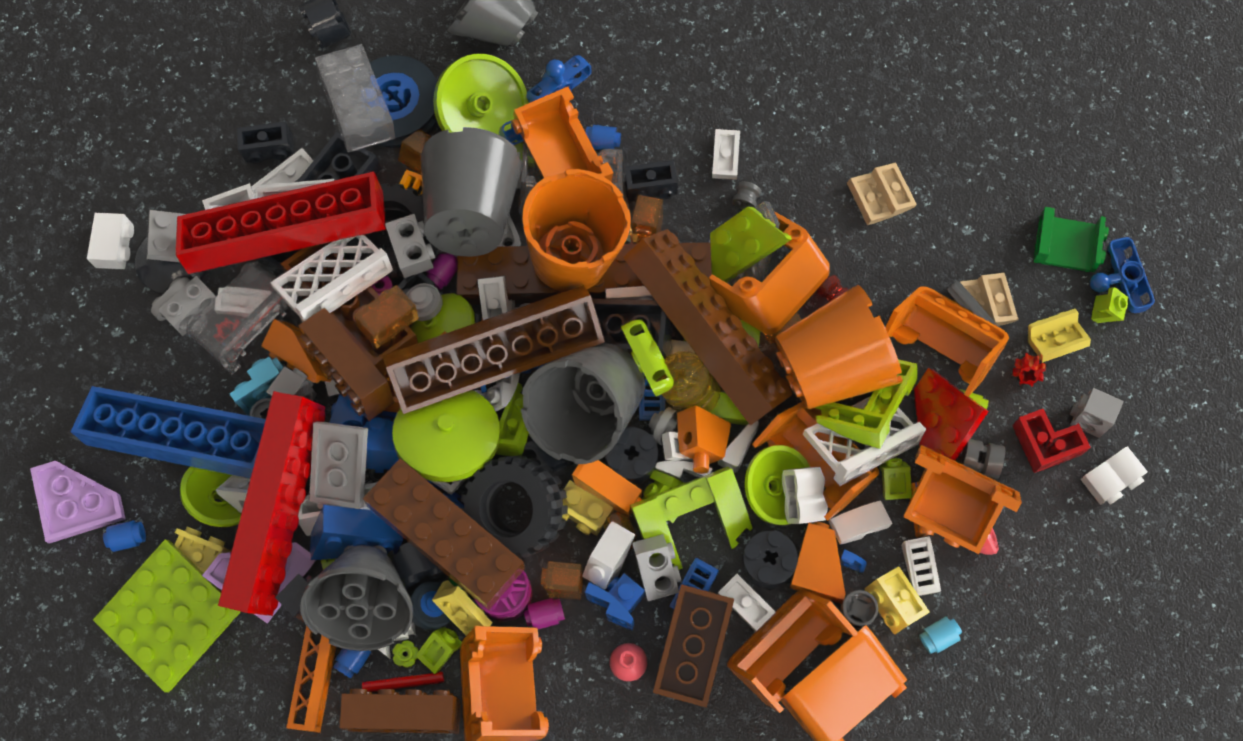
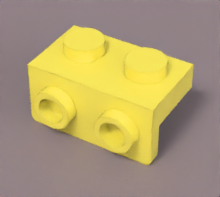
M1076 309L1061 312L1058 315L1038 320L1029 325L1028 343L1035 353L1039 355L1042 363L1090 346L1091 339L1078 323L1079 313Z
M186 527L185 531L178 528L175 531L179 535L175 546L203 573L219 554L232 551L223 547L224 541L212 536L207 541L200 538L202 532L190 527Z

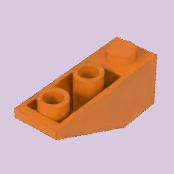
M274 319L261 345L270 351L269 356L272 358L277 357L279 361L284 360L288 362L286 365L292 370L296 368L307 375V380L311 382H331L332 377L328 380L319 368L321 365L317 359L312 361L305 352L304 348L306 347L299 338L302 336L300 328L290 322Z

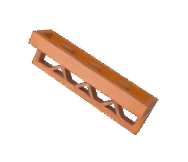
M306 625L287 728L320 733L337 646L329 644L330 639L321 635L320 643L316 645L311 638L312 631ZM317 652L315 670L311 672L306 665L307 658ZM312 679L310 697L306 699L301 692L302 685ZM306 706L305 724H295L297 712Z

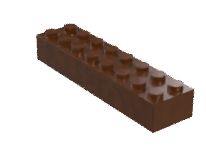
M666 229L646 237L623 257L750 426L794 394L788 382L774 369L772 361L758 348L756 340L745 331L740 319L732 314L726 306L724 298L716 293L710 285L708 277L700 272L692 256L684 251L679 244L678 238Z
M582 285L383 355V359L402 412L405 414L557 360L579 350L599 345L605 341L591 295L585 286Z

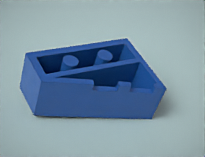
M374 417L363 426L368 428L366 469H375V473H384V469L390 470L399 460L393 442L394 421Z
M323 505L311 531V560L337 559L343 553L345 547L360 545L382 546L386 549L387 554L393 550L395 555L403 542V537L371 510Z

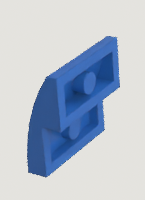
M589 582L585 590L587 600L607 608L606 616L608 621L633 631L634 620L627 609L607 591Z

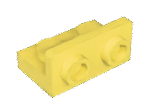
M569 480L563 489L567 495V498L563 499V505H568V514L562 515V519L565 521L571 519L577 523L576 528L584 534L589 535L593 533L597 536L614 511V508Z
M900 567L879 577L865 588V591L872 594L877 600L878 611L893 634H897L929 613V610Z
M448 580L441 584L432 599L465 636L475 626H491L492 621L467 596V593L459 586L454 587Z

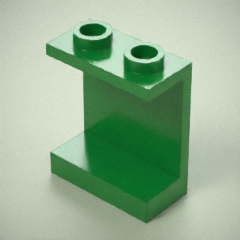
M1044 207L1039 216L1033 262L1094 273L1099 265H1103L1106 256V250H1102L1103 242L1106 241L1109 228L1105 226L1106 217L1101 216L1096 224L1054 217L1055 208Z

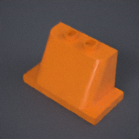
M921 445L916 454L915 463L924 467L925 470L903 517L920 525L919 529L929 535L937 533L945 537L944 541L951 546L959 548L961 545L979 554L1003 507L1005 506L1017 512L1022 501L1020 492Z

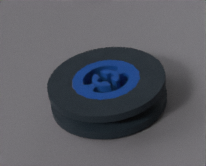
M392 55L381 57L368 63L355 75L347 94L348 109L356 128L367 140L383 147H405L422 140L437 124L433 105L437 81L426 65L411 57Z

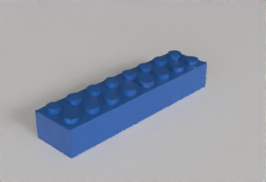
M92 386L71 433L87 446L251 479L266 419Z

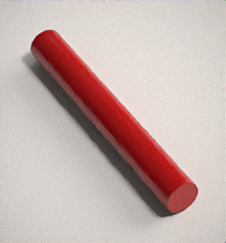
M437 672L435 674L428 673L362 682V689H366L367 692H375L379 689L391 690L444 683V673Z

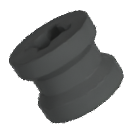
M739 182L737 186L738 193L733 196L732 203L742 210L747 207L756 208V198L760 197L761 188L750 182Z

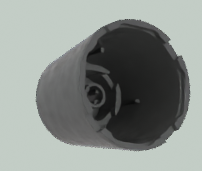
M463 127V131L450 133L449 130L439 132L425 143L421 152L424 232L426 238L433 246L449 254L471 257L487 254L500 245L522 169V160L517 155V149L508 140L487 130Z
M601 343L579 350L547 363L529 377L523 388L522 394L524 397L521 413L526 429L543 451L558 460L563 458L574 461V464L595 462L613 449L639 406L645 391L644 375L640 372L633 356L619 346L608 343Z

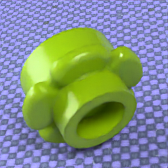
M411 641L398 643L392 651L394 654L393 661L398 666L411 667L415 664L417 659L415 655L419 650L417 647H414V643ZM404 652L408 653L406 657L403 656Z

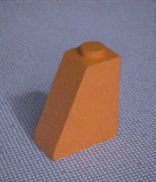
M599 460L588 464H578L572 474L575 485L612 506L614 510L628 518L632 514L630 505L643 500L641 499V489Z
M822 522L808 523L790 589L804 590L841 604L845 598V589L835 530L829 529V525Z

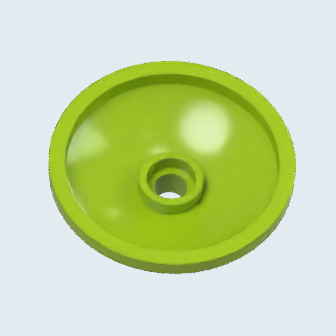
M442 294L443 305L435 317L426 321L413 320L410 329L416 334L418 343L437 337L444 331L449 333L474 324L475 316L470 303L457 294Z
M784 445L764 448L753 457L745 475L747 500L756 515L767 523L788 525L785 515L786 496L782 485L783 470L810 467L804 456L797 450Z
M189 467L180 485L181 501L188 513L198 521L210 526L230 527L238 525L242 513L218 495L216 491L232 475Z

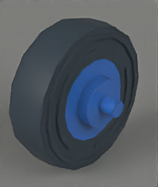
M428 581L422 583L411 592L410 599L413 605L412 621L424 630H437L443 628L451 621L432 601L442 584L440 582Z

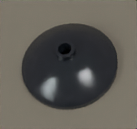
M148 235L140 243L135 256L136 273L141 282L153 292L163 295L175 279L187 277L191 281L197 276L202 280L207 272L205 270L188 274L180 262L147 259Z

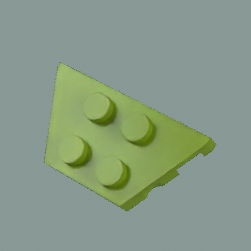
M747 207L710 233L712 274L727 283L792 240L791 236L775 227L776 224L769 219H765L754 207Z

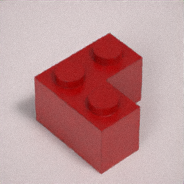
M1044 409L1019 417L1012 425L1034 473L1082 456L1091 448L1079 423L1054 432Z

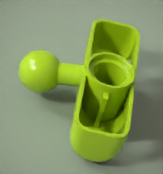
M633 320L621 326L633 350L631 354L640 372H644L655 396L657 397L669 391L674 384L673 377L646 324L642 320ZM642 329H643L644 332H645V333H641V334H639V335L634 336L636 333H638V332L641 331ZM666 374V379L656 382L658 378Z

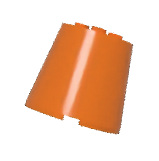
M569 169L565 170L564 173L551 177L548 175L532 188L524 204L522 221L532 265L537 276L547 286L560 292H565L582 285L589 289L601 280L624 246L631 223L630 210L623 199V194L611 181L591 171Z
M859 285L852 287L775 336L779 350L776 356L780 365L789 374L786 376L787 382L796 397H800L807 409L894 386L903 381L900 375L897 376L902 371L880 316L873 317L869 309L872 306V302Z

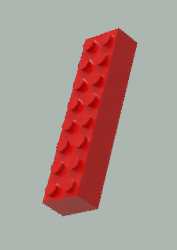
M369 172L177 216L176 257L186 272L191 274L386 230L383 190L375 173Z
M273 391L218 606L245 613L273 616L274 610L279 603L275 597L278 595L280 585L285 579V565L292 551L294 530H296L299 524L298 514L300 506L305 500L306 482L311 475L313 423L325 421V406L302 396Z

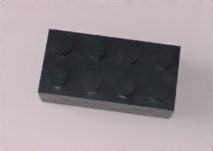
M592 299L604 343L619 346L631 354L633 350L621 326L633 320H642L646 324L653 340H655L664 360H669L673 323L656 300ZM642 329L641 331H639L638 333H636L634 336L639 335V334H641V333H645V332H644V330Z

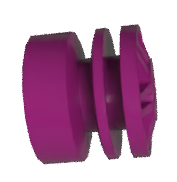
M523 571L489 611L476 599L474 600L483 612L494 620L504 622L515 620L528 609L527 604H531L533 595L531 582Z

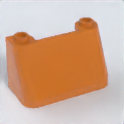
M569 87L514 109V119L511 120L512 127L516 134H521L543 178L548 175L551 177L564 173L565 170L580 169L597 173L609 181L612 180L613 171L609 163L602 164L603 158L602 156H597L578 119L577 109H574L571 102H569L574 99Z
M865 625L858 631L855 637L852 636L791 689L780 702L814 741H845L842 737L887 697L892 695L896 698L907 688L904 684L907 679L873 632Z
M475 626L463 639L460 648L465 741L541 740L546 736L549 723L547 717H544L541 711H536L533 660L542 650V640L538 637V628Z

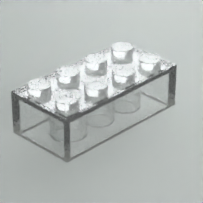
M360 44L315 57L319 78L347 152L395 139L392 118L363 45Z

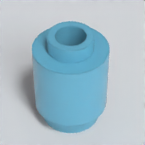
M944 617L923 629L924 632L919 637L929 654L935 651L939 653L959 642V634L962 633V630L955 619L949 620L947 617Z

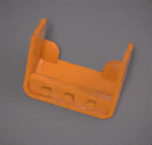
M772 210L769 213L770 221L776 224L775 227L780 231L790 235L792 239L784 244L791 251L762 282L753 277H743L733 286L713 274L709 277L710 285L717 294L724 298L726 306L732 314L765 334H774L780 331L828 278L830 273L829 262L806 229Z
M919 287L895 308L885 327L889 338L894 337L901 344H912L918 339L959 363L961 366L958 372L961 378L966 383H969L964 393L967 397L984 380L1009 340L1008 334L1003 329L928 287Z
M803 402L777 415L752 445L756 448L767 442L769 447L776 445L788 446L803 455L810 467H820L825 477L824 486L826 489L823 491V495L828 507L831 509L824 516L828 521L842 511L879 475V469L875 467L839 486L833 479L836 474L803 435L805 429L817 424L816 416H822L821 410L815 408L807 409ZM815 433L819 440L829 442V434ZM834 436L833 443L847 446V439ZM852 442L851 448L859 449V448ZM832 450V455L838 462L846 458L845 453Z
M801 590L792 595L731 656L727 666L766 705L781 713L783 707L778 702L784 697V690L786 688L782 681L819 644L834 645L841 639L843 632L853 637L858 632L831 601Z

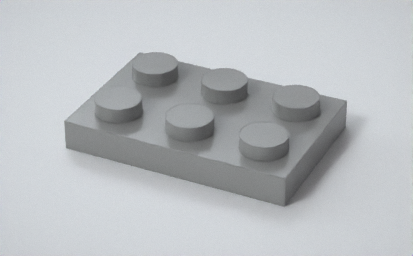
M149 211L147 259L180 262L176 257L177 216L186 214Z
M320 421L313 423L309 502L355 509L363 507L368 428Z

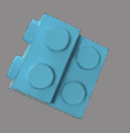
M267 357L266 359L256 361L252 368L247 370L252 379L238 384L235 390L230 393L234 402L248 416L252 406L257 401L271 398L266 391L284 368L277 357L273 360Z

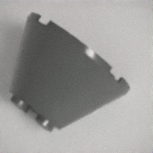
M466 0L453 18L454 22L448 26L446 31L453 35L503 46H513L515 43H518L525 33L521 29L531 24L538 12L535 10L532 0Z
M360 545L345 547L343 553L307 585L300 605L302 618L315 635L320 633L330 639L329 644L356 651L376 650L393 644L394 639L401 634L405 635L413 618L411 599L390 557L387 555L386 549L382 546Z

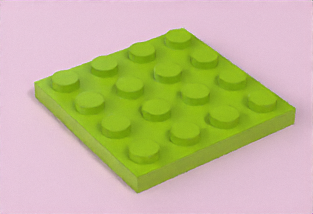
M166 539L107 603L93 621L164 692H170L241 611L218 606L221 590L202 576L204 573L170 540Z

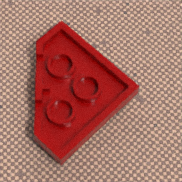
M928 368L914 389L917 423L920 422L926 428L919 445H923L956 461L989 411L971 397L965 396L963 391L939 373Z

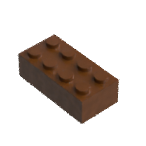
M325 307L299 325L302 336L299 338L306 347L304 348L305 352L312 361L317 359L321 365L319 367L328 380L332 377L336 383L335 388L343 398L348 396L351 401L350 405L358 416L363 414L370 421L394 404L386 378Z
M681 584L653 693L707 708L734 598Z
M350 689V694H342L339 728L349 732L459 734L461 700L448 690H433V695H427L422 690H406L405 695H399V692L390 689H379L378 694L367 692L366 689Z

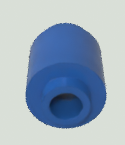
M587 126L586 135L594 150L614 152L615 147H620L621 133L617 132V127Z
M134 520L108 526L106 532L103 533L104 544L106 548H110L113 552L137 547L140 543L146 541L145 528L142 522H135Z
M342 648L335 658L337 662L333 667L347 677L352 678L355 673L358 674L372 652Z

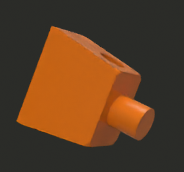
M696 405L677 413L680 453L694 460V472L699 474L708 473L709 464L722 460L725 457L731 423Z

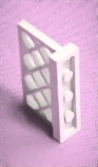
M365 235L333 241L270 283L277 293L300 316L302 322H304L324 307L331 313L393 271L387 253L382 248L378 249ZM357 237L359 239L358 246H346L347 242ZM331 253H338L337 260L325 259ZM344 253H356L355 259L343 260ZM362 253H373L366 259L360 260ZM317 267L315 274H304L308 268ZM323 267H335L333 274H322ZM341 267H352L345 273L339 274ZM289 281H296L294 289H283L281 287ZM302 281H313L312 288L300 289ZM319 281H331L321 289H318ZM298 296H309L299 304L296 303Z
M871 397L851 407L864 410ZM898 407L892 420L900 422L905 428L896 429L890 427V431L880 449L868 445L863 450L851 448V439L841 436L818 423L805 429L803 435L836 474L833 479L841 486L918 445L926 428L920 422L913 424ZM815 433L829 434V442L819 440ZM833 437L846 438L847 446L833 443ZM832 450L845 453L846 458L838 462L833 457Z

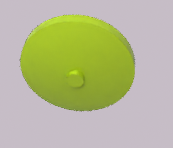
M472 54L456 60L443 71L435 87L433 105L436 120L442 131L449 130L452 133L463 131V127L487 130L499 135L500 127L514 119V109L528 104L529 101L527 100V91L522 79L508 63L492 55ZM511 123L504 127L505 131L511 129Z
M470 390L403 414L400 408L394 420L392 434L395 451L399 459L401 458L424 479L437 482H453L472 476L478 469L482 470L486 462L492 460L499 446L500 425L496 411L489 401L479 393Z

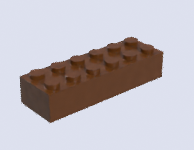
M329 242L302 248L281 263L284 273L328 245ZM338 253L329 254L325 260H337ZM317 267L308 268L304 274H315ZM323 267L322 274H333L335 267ZM341 267L339 274L345 273L352 267ZM289 281L294 287L296 281ZM302 281L300 289H311L313 281ZM319 281L318 289H321L331 281ZM371 286L330 313L383 376L388 373L383 355L418 343L416 334Z
M401 458L363 498L366 506L488 611L525 570L524 562Z

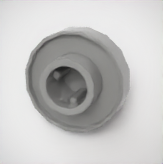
M426 283L412 287L404 298V308L414 320L426 321L435 317L443 305L442 296L437 288Z
M668 407L665 411H660L659 414L654 413L649 422L651 434L655 442L661 446L663 445L662 434L678 432V411L671 407Z

